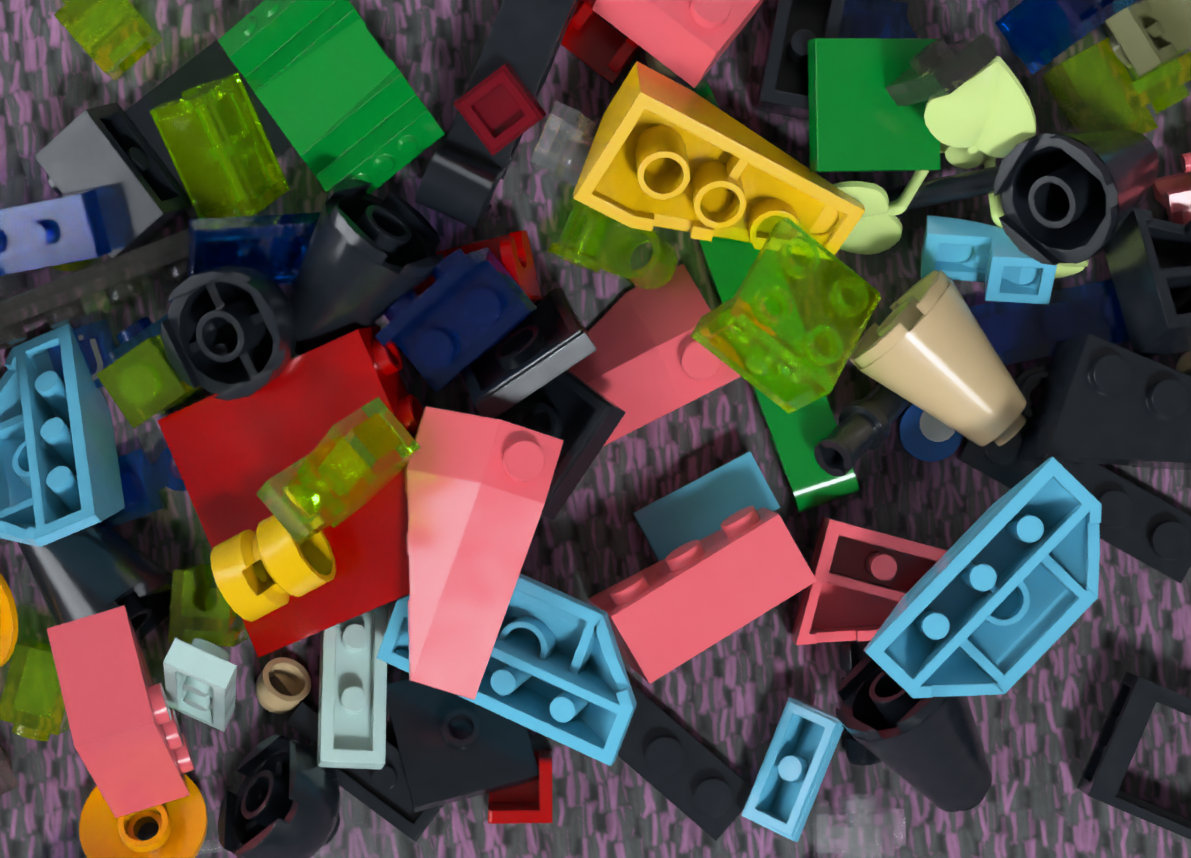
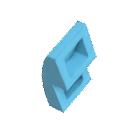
M927 215L921 253V278H924L932 271L937 270L939 272L942 270L952 280L984 282L985 301L1049 305L1057 265L1041 264L1021 252L1006 235L1003 228L975 221Z
M749 451L632 514L659 562L683 544L693 540H701L722 529L720 524L741 509L754 506L756 511L763 507L775 511L780 506L753 455Z

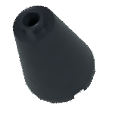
M1134 130L1045 133L1033 136L1017 144L1002 160L995 178L994 197L1000 194L1005 214L999 217L1002 228L1021 252L1041 264L1055 266L1059 263L1076 264L1086 261L1099 253L1107 245L1154 183L1159 172L1158 153L1146 136Z
M343 179L334 185L328 193L289 296L297 321L295 353L302 355L357 329L371 326L433 275L444 260V253L436 255L434 250L441 241L437 231L420 212L403 198L389 192L386 198L382 200L366 193L372 183L361 179Z
M103 521L42 547L17 542L56 626L125 605L135 632L139 629L142 640L170 614L182 595L177 589L182 586L171 572Z
M869 655L856 664L843 680L838 691L839 696L843 700L841 710L835 708L836 717L847 733L941 810L958 812L977 806L984 799L991 786L992 773L967 696L913 699Z

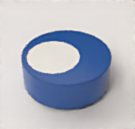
M914 404L907 408L900 416L898 422L899 441L904 450L918 460L935 462L946 459L957 450L962 441L963 435Z

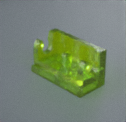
M238 73L181 92L183 98L160 104L150 110L151 116L203 228L254 216L290 190Z
M191 563L173 569L168 642L173 643L174 639L177 638L185 643L192 644L193 640L198 638L217 646L235 647L250 638L242 618L226 602L218 586L211 588L213 583L211 564Z

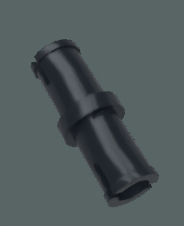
M877 382L875 387L862 400H855L843 409L839 416V424L814 448L816 462L821 469L830 475H846L852 469L854 463L867 450H874L882 445L890 434V425L912 403Z

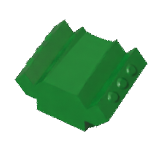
M264 0L218 39L228 57L244 76L256 96L316 176L327 194L334 185L343 179H361L372 183L366 193L371 194L445 134L392 59L387 57L349 0Z

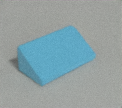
M788 698L741 816L792 841L798 842L844 729L836 716L807 701Z

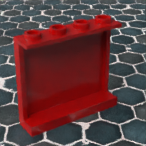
M379 326L357 329L291 359L285 370L277 378L248 397L226 401L214 398L219 395L214 394L157 420L212 549L245 530L250 529L256 532L259 522L294 504L303 507L313 516L331 546L336 565V573L333 580L300 597L290 595L286 605L253 622L242 618L258 658L410 594L409 555H407L406 544L408 501L407 493H405V468L424 409L414 395H408L399 371L402 369V359L399 350L387 334H382Z

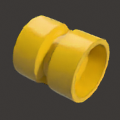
M296 504L259 522L256 532L250 529L245 530L213 547L210 555L211 569L221 594L234 612L250 622L286 605L290 595L300 597L333 580L336 573L335 558L323 530L311 514Z

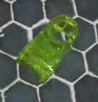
M571 193L568 202L572 209L558 242H550L547 249L548 253L597 274L601 272L642 289L660 288L671 279L676 271L678 260L676 250L668 239L654 229L646 231L630 228L573 199V193ZM651 242L653 253L648 264L641 269L632 270L630 259L634 249L642 243Z

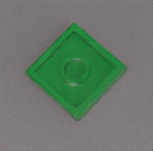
M815 38L808 40L810 172L940 170V141L931 134L924 119L927 102L939 90V39Z

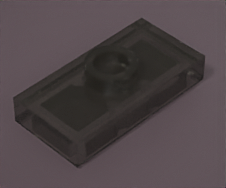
M984 33L948 45L943 38H940L912 57L909 61L912 67L885 87L895 103L898 106L903 105V107L949 95L996 58L994 55L997 51Z

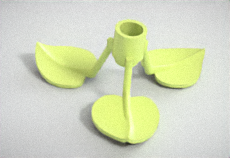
M1000 56L994 57L972 74L947 84L938 90L927 102L924 113L927 128L940 141V153H945L949 163L964 169L975 168L981 163L984 164V169L996 166V157L1005 158L1017 144L1036 134V117L1030 99L1015 74ZM915 171L900 197L892 202H889L886 191L875 183L846 181L833 184L865 207L864 214L840 249L856 254L871 255L883 252L894 246L900 240L903 228L901 221L895 215L902 214L907 209L929 171ZM994 193L988 194L992 220L997 225L996 227L1002 228L999 217L1005 214L1002 208L1001 196L999 194L994 197ZM1089 259L1076 264H1057L1054 279L1081 272L1088 266Z

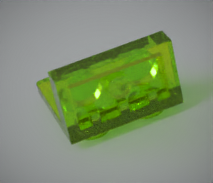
M783 218L773 227L735 296L701 316L690 336L790 414L831 393L880 301L881 295L878 290L789 218Z

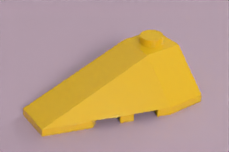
M638 61L634 64L602 116L573 192V199L630 228L652 231L653 226L690 232V238L712 242L713 236L752 243L753 247L757 250L831 262L865 212L863 204L815 172H810L809 168L694 91Z

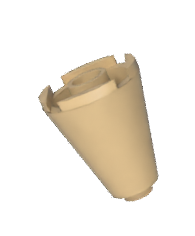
M937 270L932 271L914 284L890 306L893 312L890 313L880 326L874 322L854 346L849 355V360L862 373L977 445L985 446L994 441L998 446H1001L1014 437L1025 424L1026 418L1021 413L1027 401L952 279L942 270L939 272Z

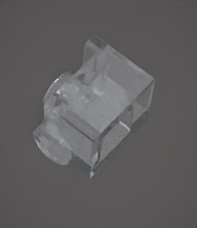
M817 794L811 808L813 858H895V847L905 846L906 824L903 808H890L887 804L877 805V796L872 794L839 796V806L829 807V802L824 794Z

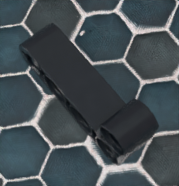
M503 0L465 94L508 62L534 98L538 100L579 0ZM458 111L445 143L435 152L419 186L415 202L472 228H476L489 213L492 207L490 201L500 179L504 180L523 134L492 156Z

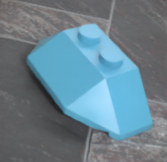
M69 323L12 347L4 364L8 369L0 379V538L42 547L102 522L125 508L112 415L97 380L93 381L92 375H94L75 330Z
M1050 457L994 502L902 597L864 651L913 699L1006 694L1098 599L1099 523H1101L1102 504L1054 457Z
M520 573L475 700L462 698L612 766L620 750L637 703L606 611ZM410 594L396 601L376 657L408 673V600L410 599Z

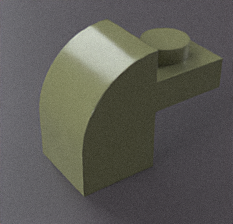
M1142 0L1127 6L1105 20L1107 24L1103 26L1109 36L1110 45L1115 55L1123 65L1128 67L1132 76L1137 81L1191 49V0Z

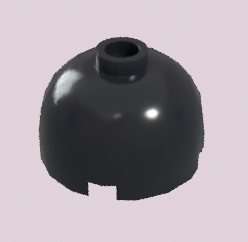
M234 264L203 270L190 276L176 287L168 301H173L169 307L168 319L162 321L161 338L167 359L186 384L194 389L202 386L209 392L219 394L214 398L228 401L248 397L256 393L285 370L296 349L297 321L292 303L275 281L257 269Z
M272 735L258 743L243 759L236 770L246 775L237 795L226 790L223 797L217 825L219 843L224 849L236 855L237 858H310L324 845H327L338 831L341 803L338 778L332 768L317 766V752L297 740H290L282 735Z

